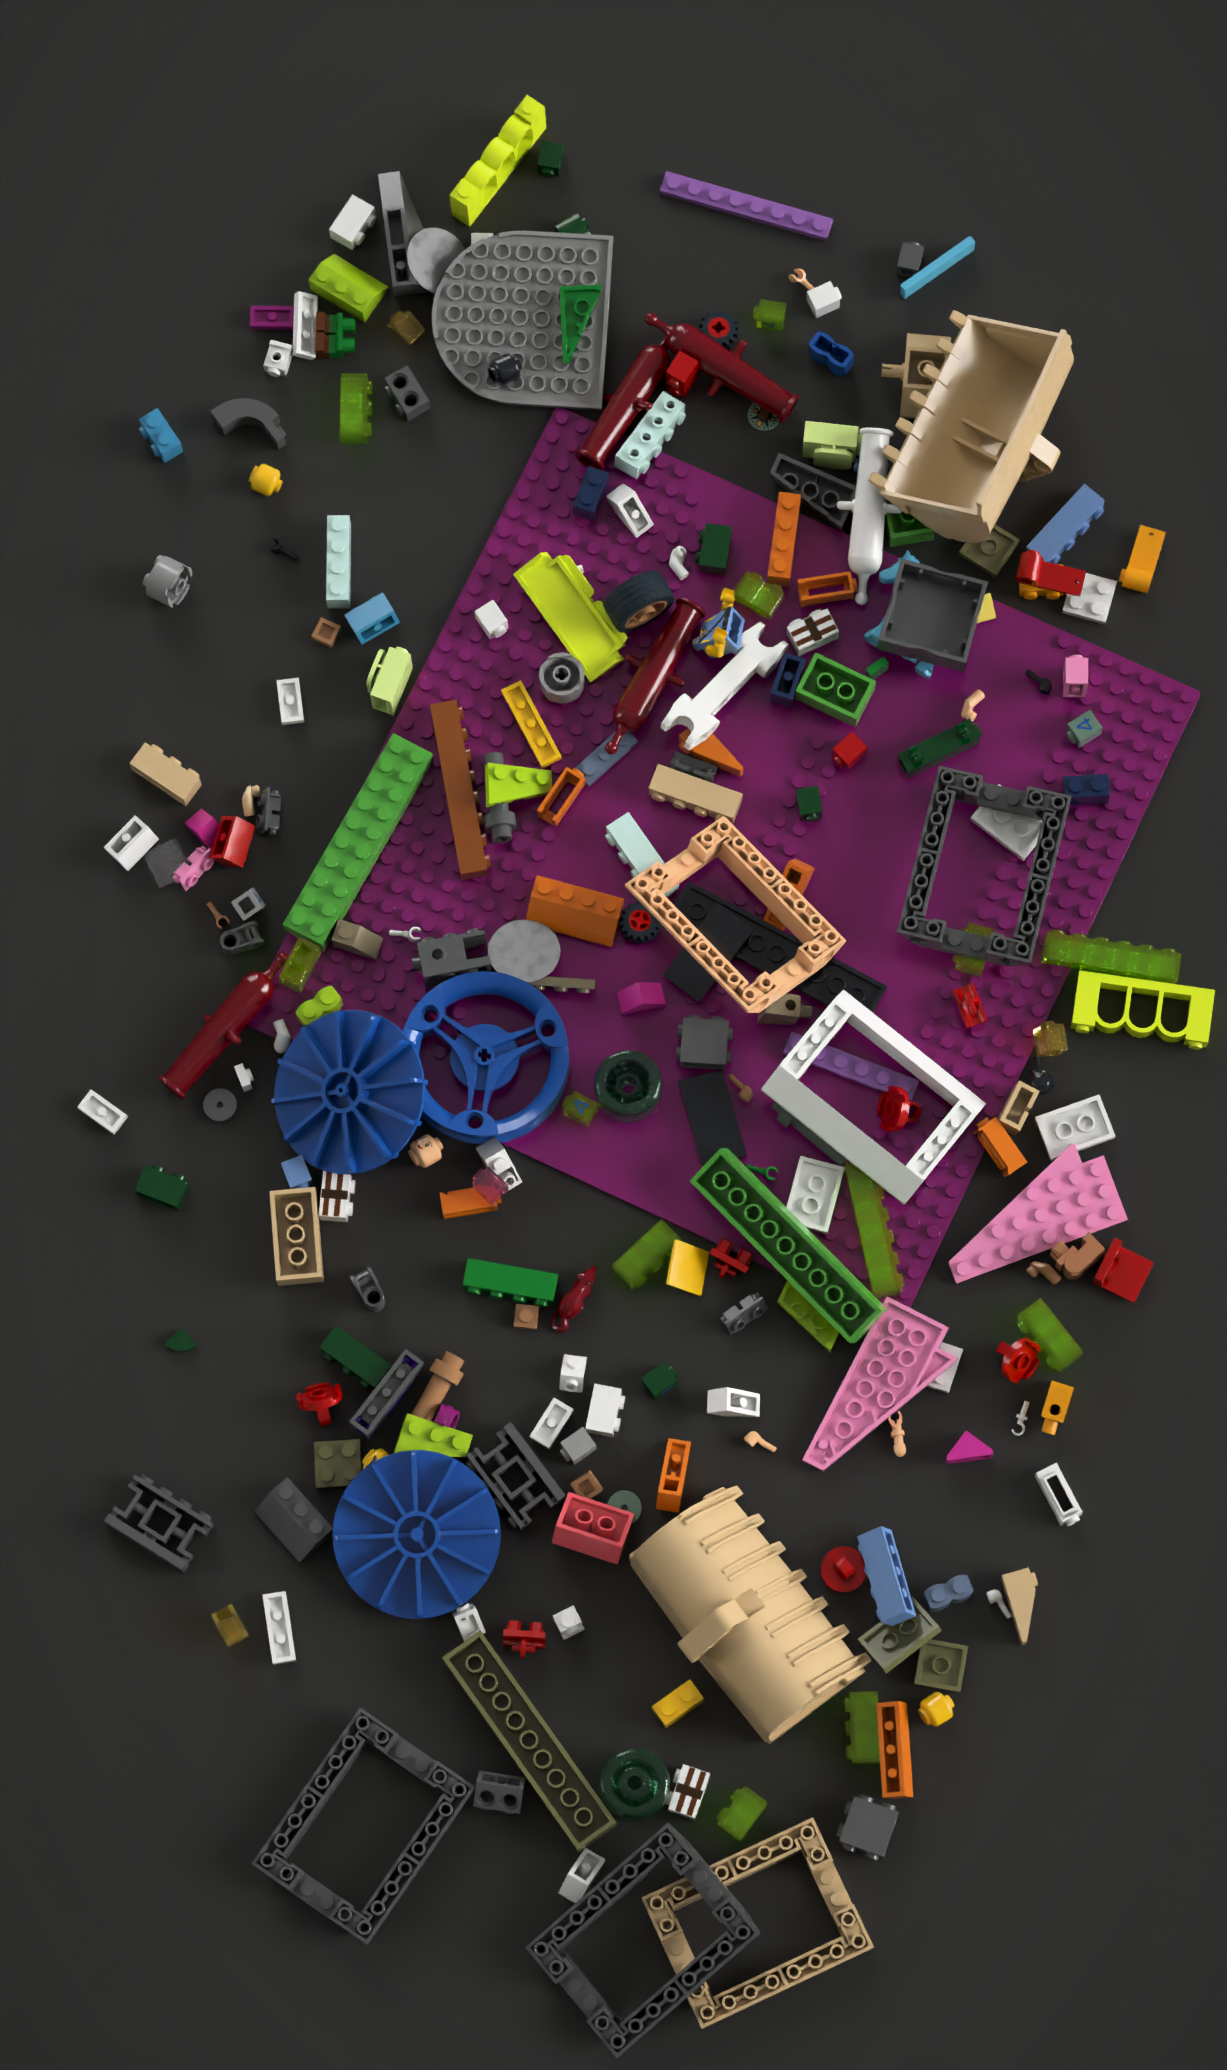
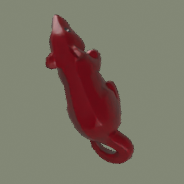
M592 1266L583 1273H579L577 1275L578 1280L575 1281L569 1292L562 1297L559 1307H557V1311L551 1319V1326L556 1332L564 1333L568 1328L569 1319L575 1318L584 1308L583 1302L585 1298L592 1293L590 1287L595 1281L596 1266ZM558 1313L560 1314L561 1325H557L555 1322Z

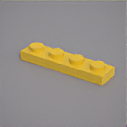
M520 680L502 689L501 693L541 768L561 760L562 756L522 681Z

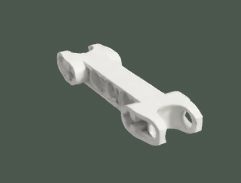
M762 622L757 623L742 633L739 650L732 652L736 656L694 699L684 693L673 704L671 710L662 721L660 728L664 731L669 730L675 725H684L689 728L691 734L684 745L688 751L705 741L715 731L720 721L714 715L756 672L763 678H766L776 668L784 652L788 649L789 644L785 641L780 642L774 647H766L759 642L758 639L765 627Z

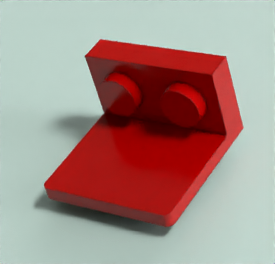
M1114 1237L1094 1277L1093 1284L1134 1303L1154 1263L1122 1247L1123 1241Z

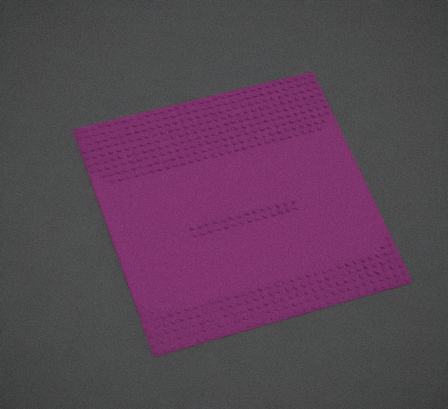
M555 408L371 768L372 770L393 733L431 752L434 759L421 785L343 918V921L360 925L383 938L377 959L374 960L333 947L332 939L323 952L287 933L277 955L280 952L287 953L289 955V962L277 971L272 980L275 989L271 1000L247 1026L276 1039L277 1032L273 1023L283 1019L292 1042L300 1033V1028L303 1027L296 1016L298 1007L304 1002L314 999L321 989L333 986L342 998L343 1006L340 1011L362 1010L388 1019L403 1031L405 1023L416 1004L434 987L425 989L422 970L414 972L412 958L419 957L417 942L413 943L407 937L390 936L389 931H409L412 927H419L421 932H412L411 934L413 937H419L420 940L418 942H421L423 938L427 937L438 939L443 938L448 933H457L459 935L466 933L469 929L478 928L479 931H485L486 946L465 950L466 958L469 960L488 956L487 945L499 928L513 921L526 920L530 896L537 875L624 898V908H627L630 903L635 904L639 900L625 887V884L633 879L630 872L632 868L628 863L624 864L618 856L620 852L615 845L612 847L605 837L607 834L606 826L629 812L664 863H667L688 848L692 837L715 822V818L711 816L701 817L696 815L694 810L688 808L682 810L674 807L671 802L654 800L649 795V786L658 764L670 768L669 765L672 758H674L675 752L684 754L679 747V735L688 727L675 725L667 731L660 728L662 721L671 710L673 704L684 693L694 699L736 656L733 653H729L721 658H712L703 649L700 651L695 650L692 644V640L700 636L702 623L721 611L724 601L720 600L723 588H728L735 592L733 608L745 619L743 632L762 622L765 627L758 639L759 642L766 647H774L780 642L785 641L789 644L785 653L794 656L798 655L787 635L789 624L800 618L803 620L809 617V614L815 610L821 609L822 611L828 609L839 630V638L799 656L806 659L804 673L815 652L866 676V668L880 658L885 657L889 662L888 670L874 679L876 681L875 691L856 728L794 699L792 708L771 702L770 693L782 661L781 658L776 668L766 678H763L756 672L714 715L720 723L713 734L744 767L743 775L738 777L717 768L713 783L743 794V800L733 826L781 874H783L788 861L798 859L815 868L803 897L846 940L845 944L836 952L833 958L887 986V990L875 1009L874 1014L986 1103L905 1205L847 1160L842 1165V1167H845L828 1233L824 1234L809 1230L882 1304L886 1297H889L911 1308L985 1151V1148L977 1138L978 1134H973L978 1129L976 1124L986 1117L989 1120L995 1117L998 1119L1014 1085L1018 1082L1199 700L1200 692L994 599L992 601L996 618L976 624L964 672L934 665L930 678L926 679L915 671L916 665L921 661H917L915 664L910 660L904 659L901 655L878 650L877 647L864 640V635L870 629L877 627L886 615L894 584H883L880 582L879 574L882 570L888 569L897 563L899 557L882 550L881 566L875 574L869 576L867 581L866 594L868 600L864 605L856 603L855 596L858 593L857 591L854 592L853 600L847 599L801 607L797 588L798 579L851 571L848 564L850 535L799 513L790 586L767 584L777 503L663 452H660L656 458L653 457L650 460V466L646 473H641L635 479L614 466L615 455L629 438L625 435L622 436L604 462L605 467L603 471L609 473L610 483L595 520L591 521L574 515L573 503L587 471V468L577 461L574 453L576 449H581L596 422L567 409ZM621 484H625L635 491L654 523L651 528L637 538L617 516L606 498L609 493ZM706 523L732 526V538L725 575L699 572V564H695L697 550L701 551L702 543H699L700 530H705ZM677 546H683L686 549L683 566L689 575L684 580H680L669 566L671 552ZM548 552L552 559L560 555H569L576 566L582 565L583 575L594 589L592 599L595 602H603L613 589L626 580L646 571H658L672 591L675 599L672 606L653 622L642 628L625 633L627 635L626 646L618 650L624 660L593 682H590L584 674V689L578 699L562 704L549 701L540 687V667L552 654L570 653L513 574L539 553ZM851 571V577L852 579L856 578L858 588V576L856 573ZM844 586L809 590V596L844 591ZM678 597L687 598L699 604L707 615L704 619H700L673 670L675 676L685 681V686L678 687L672 683L665 685L646 723L638 731L630 732L638 740V744L590 787L585 785L557 828L537 816V809L547 795L530 799L523 798L508 803L509 811L515 813L517 826L516 830L512 832V840L506 843L492 842V836L485 832L484 816L489 813V809L486 807L483 756L487 753L499 752L503 754L504 765L551 770L553 787L566 766L571 770L576 768L616 731L617 725L613 721L614 708L637 672V667L625 660L626 655L631 654L640 659L646 657L676 608L675 601ZM494 600L508 620L509 628L502 636L489 639L475 619L474 611ZM1071 655H1081L1083 658H1088L1086 697H1063V668L1065 658H1069ZM1028 669L1042 679L1047 678L1051 681L1052 690L1049 695L1038 691L1040 684L1025 674ZM560 676V680L565 679L564 676ZM520 680L562 756L561 760L544 768H541L501 693L502 689ZM977 689L981 690L985 698L974 707L973 711L977 713V716L972 722L973 724L976 723L981 730L980 743L907 779L897 761L898 753L965 721L966 719H963L961 716L965 700ZM457 700V706H462L464 719L460 720L461 728L466 727L468 741H464L465 749L470 748L472 762H468L469 770L474 769L476 783H472L473 791H478L480 803L476 804V811L482 813L483 825L479 826L480 833H485L487 847H483L484 855H489L491 868H487L488 876L461 880L430 704ZM1091 710L1103 727L1102 733L1078 748L1066 736L1067 724ZM853 731L868 749L867 754L847 771L844 767L840 768L832 760V749ZM939 766L983 775V782L989 784H1000L1003 787L1026 792L1027 786L1061 794L1063 776L1108 774L1110 790L1108 803L1069 805L1030 965L1007 967L921 947L897 934ZM567 782L549 811L557 815L575 787ZM818 786L823 810L822 818L812 823L800 821L796 789ZM955 801L925 919L933 920L935 918L947 921V928L990 937L991 932H995L1013 939L1035 848L1022 861L970 820L971 816L980 806ZM718 857L679 883V890L667 898L675 905L689 881L761 920L764 919L768 910ZM619 923L612 948L554 932L560 943L561 952L558 964L547 976L596 979L595 989H590V993L576 992L577 988H568L567 992L554 991L553 986H545V990H539L558 1012L566 1031L570 1060L568 1080L558 1105L544 1122L531 1132L501 1144L717 1245L723 1238H726L734 1243L731 1249L732 1252L739 1254L741 1248H744L753 1253L752 1261L780 1273L690 1182L702 1168V1164L678 1081L717 1070L680 1067V1060H676L677 1046L681 1047L682 1038H677L678 1024L683 1025V1018H688L689 1015H698L702 1019H711V1017L718 1016L723 1017L724 1020H729V1028H733L732 1041L727 1042V1050H731V1064L726 1063V1070L722 1071L747 1157L740 1158L739 1160L745 1166L749 1164L764 1169L771 1166L777 1168V1173L768 1171V1176L775 1178L772 1182L766 1181L764 1176L759 1173L751 1172L787 1207L800 1156L834 1165L837 1164L791 1124L786 1128L777 1121L776 1118L779 1114L771 1108L775 1101L761 1091V1088L786 1058L783 1051L791 1032L804 1036L827 1006L792 989L787 994L801 996L800 1004L812 1005L811 1018L799 1017L795 1025L757 1023L758 1013H747L717 981L701 1002H698L663 975L684 947L661 923L659 933L655 936V939L648 941L647 944L641 943V945H638L636 942L631 943L629 939H625ZM785 927L784 932L794 936L793 933L787 927ZM733 958L730 962L749 982V985L754 983L755 979L763 973L736 958ZM637 982L661 983L666 1006L621 1015L617 992ZM974 983L988 1021L966 1029L952 990ZM471 996L458 1000L446 1007V1016L466 1028L479 1024H491L504 1029L508 1033H512L535 1025L536 1017L529 1010L511 999L500 996ZM428 1014L425 1020L433 1022L437 1016L435 1014ZM847 1021L827 1044L838 1050L919 1080ZM445 1023L440 1028L442 1032L454 1041L460 1035ZM546 1028L542 1031V1034L547 1037L554 1033V1030L551 1028ZM433 1034L422 1039L419 1053L424 1079L428 1080L426 1088L440 1106L451 1114L457 1115L467 1110L468 1088L456 1078L452 1070L450 1060L451 1048ZM536 1034L515 1042L517 1048L537 1041ZM542 1047L519 1059L514 1077L505 1086L492 1093L487 1114L494 1121L520 1112L537 1097L548 1076L550 1053ZM483 1054V1058L481 1057L482 1062L487 1061V1054ZM809 1065L799 1079L802 1084L905 1166L953 1108L951 1104L919 1080L912 1101L921 1106V1117L915 1122H906L903 1128L897 1132L885 1131L879 1125V1122L882 1123L881 1116L877 1115L878 1100L882 1092ZM730 1074H733L743 1085L751 1088L753 1097L748 1103L738 1097L741 1090L728 1078ZM475 1091L472 1110L482 1111L485 1092ZM575 1099L583 1103L588 1102L587 1105L589 1107H585L582 1114L578 1112ZM578 1103L579 1108H580V1111H581V1109L583 1108L584 1105ZM914 1106L909 1107L908 1116L914 1113ZM473 1120L469 1126L477 1129L482 1123L479 1120Z

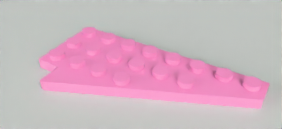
M1075 1143L1067 1147L948 1261L955 1283L957 1284L1051 1249L1060 1240L1063 1243H1067L1085 1236L1088 1232L1094 1233L1128 1220L1104 1155L1082 1163Z
M886 1297L883 1305L888 1310L867 1333L802 1461L821 1471L826 1470L951 1367L958 1358L939 1349L949 1327Z

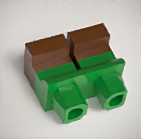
M316 312L315 352L317 359L343 358V353L355 352V338H344V333H355L356 322L354 318L343 317V313L326 315L325 312Z

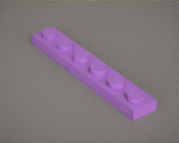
M791 1032L783 1054L787 1056L803 1036ZM828 1045L823 1048L810 1064L880 1092H887L889 1089L887 1087L889 1086L902 1087L907 1092L909 1100L913 1099L919 1084V1080Z

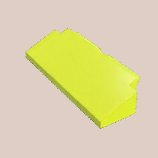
M548 552L539 553L513 574L570 655L580 661L584 674L590 682L595 681L624 660L618 650L626 646L627 635L615 628L604 609L603 602H595L592 599L594 589L569 555H560L552 559Z

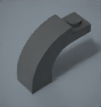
M248 398L233 399L220 404L210 411L213 421L224 435H227L239 426L251 424L262 428L278 449L286 445L284 438L286 433L279 425L281 423L279 415L274 409L261 401Z

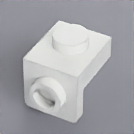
M564 1354L560 1374V1390L582 1392L587 1357Z

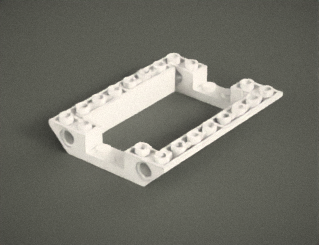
M842 990L761 1088V1091L904 1205L986 1105L984 1101L845 990ZM846 1021L953 1106L951 1111L906 1166L799 1081L809 1065L828 1042L834 1038Z

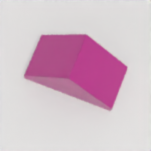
M201 808L185 822V825L207 849L210 848L212 850L219 824Z
M637 982L617 992L621 1015L666 1006L661 983Z
M966 1430L946 1456V1465L990 1459L993 1457V1450Z

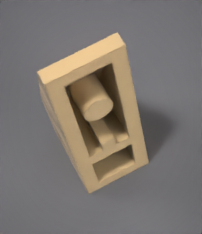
M1029 1567L1001 1576L1021 1645L1027 1642L1036 1591L1035 1586H1038L1036 1575L1034 1572L1030 1573Z

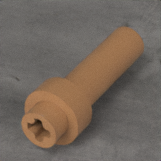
M446 1351L442 1360L435 1359L429 1369L434 1374L411 1415L429 1421L432 1420L452 1384L458 1386L464 1373L459 1370L464 1360Z

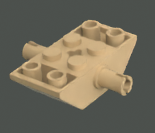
M907 333L905 363H902V365L882 363L881 378H900L903 381L900 417L916 419L920 409L909 400V397L914 390L925 397L927 396L933 382L922 371L926 364H930L938 370L941 369L947 356L935 345L940 337L950 342L951 337Z

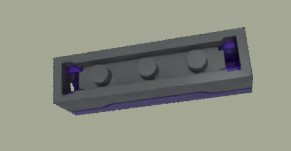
M405 1349L349 1421L351 1427L370 1440L426 1368L424 1362Z

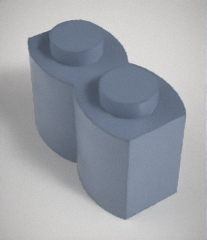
M958 1575L951 1578L946 1584H935L929 1587L924 1592L923 1598L929 1612H938L948 1607L950 1603H960L971 1597L974 1590L967 1575Z

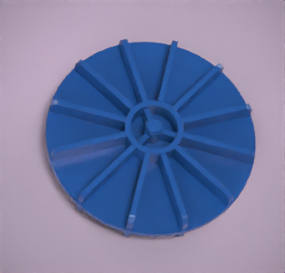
M362 1010L335 1011L322 1016L308 1026L301 1027L300 1033L291 1042L283 1058H278L277 1063L280 1066L275 1081L274 1098L271 1099V1104L275 1105L284 1141L289 1143L293 1150L299 1156L302 1155L304 1160L312 1166L336 1174H360L376 1169L392 1158L396 1159L399 1156V1152L412 1137L416 1127L422 1124L420 1117L424 1106L425 1086L428 1085V1080L424 1079V1072L421 1060L415 1049V1043L410 1041L406 1034L388 1019Z
M401 1451L371 1463L348 1485L339 1501L334 1517V1552L345 1580L368 1604L397 1617L430 1618L448 1613L462 1606L486 1583L495 1566L500 1548L501 1529L499 1515L494 1500L485 1484L466 1465L447 1455L433 1451Z

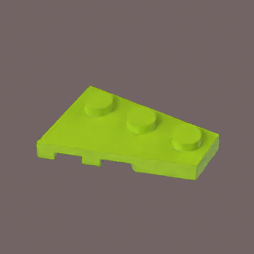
M487 763L485 766L486 807L499 803H511L514 800L523 798L530 799L547 795L552 788V771Z
M787 1281L777 1303L831 1352L839 1332Z
M406 1413L394 1453L408 1450H426L449 1457H466L473 1435Z

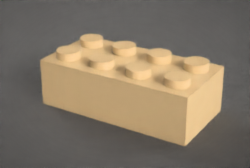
M308 1187L269 1191L275 1272L278 1286L324 1282L316 1188Z

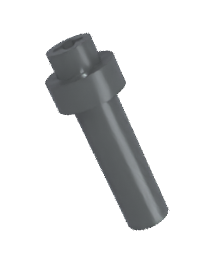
M499 752L485 754L483 756L484 772L487 763L504 765L503 754ZM499 803L488 807L489 813L484 816L485 832L491 834L492 842L494 843L511 841L512 832L517 828L515 813L509 811L508 803Z
M774 1102L771 1106L779 1114L776 1118L777 1121L786 1128L791 1124L838 1166H842L848 1160L778 1103Z

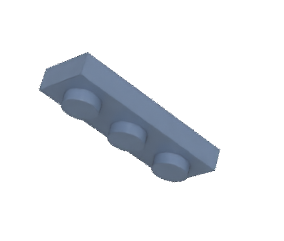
M614 732L576 767V769L584 774L588 787L594 784L638 744V740L630 732H627L622 737L615 754L611 755L605 751V746L612 740Z

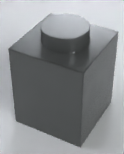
M912 241L908 243L903 242L896 274L912 277L919 272L924 254V246Z

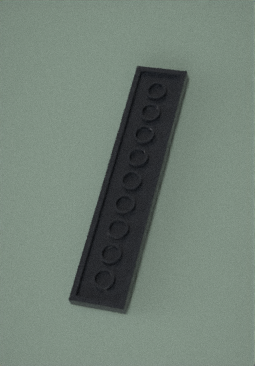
M689 881L674 905L698 929L716 903L721 904L754 929L734 958L763 973L766 971L769 975L793 959L798 948L803 945L794 936ZM832 957L824 967L793 989L827 1007L842 990H845L874 1013L887 990V986Z

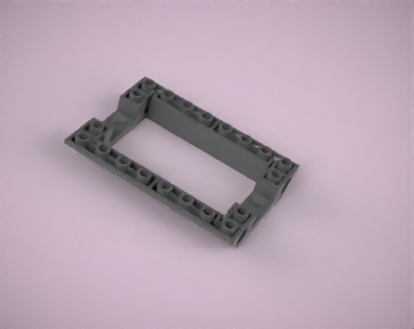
M939 766L897 934L921 947L1007 967L1030 965L1072 796L1027 786L1026 792L985 783L983 782V775ZM955 801L1042 820L1013 939L995 932H991L990 937L947 928V921L935 918L933 920L925 919Z
M359 1708L251 1864L348 1933L368 1945L476 1787L400 1737L397 1732L371 1714ZM368 1743L442 1795L361 1912L345 1899L310 1877L302 1869L287 1861V1859Z
M667 1823L525 1948L555 1984L559 1983L587 2016L588 2020L586 2022L614 2056L618 2058L760 1934V1931L749 1913L692 1845ZM669 1857L673 1862L671 1865L675 1870L688 1879L713 1909L711 1913L720 1923H724L729 1930L724 1932L623 2021L566 1953L564 1948Z

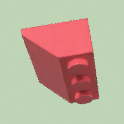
M568 1492L555 1526L552 1543L618 1565L635 1513Z

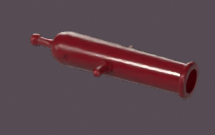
M654 313L646 314L645 323L655 326L666 335L667 347L675 356L681 351L694 358L699 363V370L714 380L707 390L709 397H713L720 386L725 385L779 418V423L785 422L799 400V394H791L742 360L740 355L747 346L745 340H740L734 350L729 351L706 334L700 332L693 325L679 323L675 326H670L659 320Z
M666 336L658 345L650 344L645 346L639 352L613 395H603V401L607 402L608 405L581 449H576L574 453L577 461L584 467L588 468V466L603 471L605 467L604 462L641 410H650L652 408V404L647 400L666 374L671 363V356L667 352Z
M683 597L676 599V608L645 658L642 657L640 659L631 654L626 655L625 660L636 666L637 672L614 708L613 721L617 725V729L612 740L605 746V751L608 754L613 755L617 752L618 744L627 732H636L642 728L666 684L672 683L678 687L685 686V681L675 676L673 670L700 619H704L707 615L705 610L694 601Z
M280 952L276 957V961L269 969L262 973L253 971L244 976L212 1016L209 1014L203 1016V1021L206 1024L164 1076H158V1080L177 1097L185 1100V1093L231 1043L235 1045L241 1043V1038L238 1035L271 1000L275 989L272 980L277 971L289 962V955L285 952Z

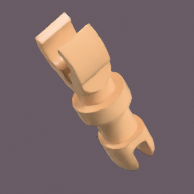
M898 1411L899 1419L897 1424L891 1420V1416L888 1420L892 1426L891 1437L894 1438V1452L897 1456L902 1457L906 1453V1446L903 1442L905 1433L901 1428L903 1418L901 1412Z

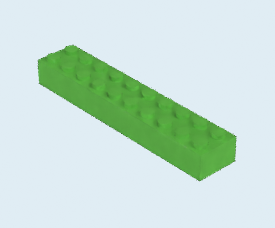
M394 733L392 734L283 923L285 932L323 952L326 950L333 937L338 919L343 920L433 764L434 759L431 752Z
M720 1148L690 1180L850 1344L856 1343L888 1310L728 1148Z

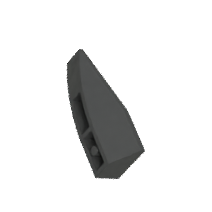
M400 171L378 174L394 297L430 292L423 288L413 277L407 261L409 243L416 233L423 230V226Z

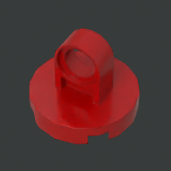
M889 1086L887 1087L889 1088L888 1091H883L880 1095L877 1115L881 1116L882 1123L879 1122V1125L883 1130L897 1132L903 1128L906 1122L917 1121L921 1117L922 1108L918 1103L909 1100L907 1092L902 1087ZM914 1106V1113L908 1116L909 1107Z
M1028 1338L1019 1339L1011 1346L1001 1341L995 1350L1003 1356L1001 1365L1003 1376L1013 1383H1019L1018 1380L1022 1378L1027 1380L1035 1372L1040 1362L1037 1355L1038 1351L1041 1352V1348L1036 1342Z
M329 1382L308 1386L305 1388L306 1393L301 1394L299 1392L296 1395L297 1405L301 1410L317 1411L321 1427L332 1424L329 1407L337 1404L343 1397L340 1385L335 1383V1387L330 1386Z
M842 1546L830 1550L823 1558L821 1564V1577L825 1585L832 1591L840 1593H851L859 1589L866 1578L864 1559L856 1549Z

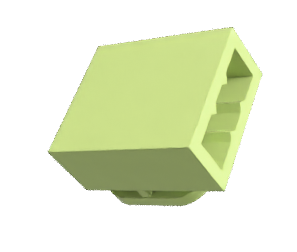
M806 421L803 457L813 458V464L817 467L839 470L851 469L852 463H855L856 455L860 456L862 435L858 434L859 426Z
M389 647L387 654L385 650L379 649L366 683L373 709L394 716L413 669L411 654L406 649Z

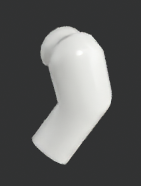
M677 546L673 549L669 560V566L680 580H684L689 575L683 566L686 549L683 546Z

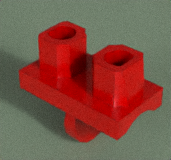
M974 983L952 990L966 1029L988 1021Z
M723 1238L717 1247H713L710 1251L711 1255L726 1262L724 1265L716 1261L714 1267L721 1270L719 1277L723 1279L726 1274L735 1277L737 1271L730 1268V1266L748 1273L751 1268L749 1264L753 1253L741 1248L737 1258L731 1256L729 1253L734 1243L726 1238Z
M510 1620L507 1628L503 1629V1646L512 1647V1651L520 1652V1659H525L526 1652L535 1653V1648L545 1649L546 1632L543 1631V1624L541 1622L530 1623V1631L521 1630V1622Z

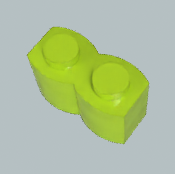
M327 986L321 989L314 999L308 1000L298 1007L296 1011L297 1019L302 1026H308L322 1016L340 1011L343 1006L342 998L333 986Z

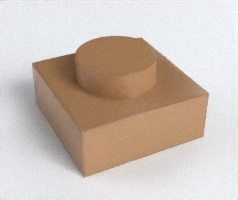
M321 617L311 638L332 648L342 628Z
M516 1304L514 1328L537 1330L539 1306Z
M591 1470L570 1483L577 1495L589 1499L603 1490V1487Z

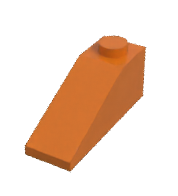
M688 728L679 735V747L684 754H690L693 758L716 765L718 769L741 777L743 775L744 767L713 733L705 741L689 751L684 745L691 731Z
M798 859L788 861L782 875L803 896L815 868ZM769 909L767 910L763 921L784 931L786 926Z
M668 1438L656 1509L679 1513L691 1442Z

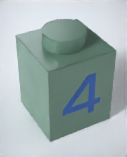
M1091 710L1067 724L1066 736L1072 744L1075 743L1080 748L1101 735L1103 727Z

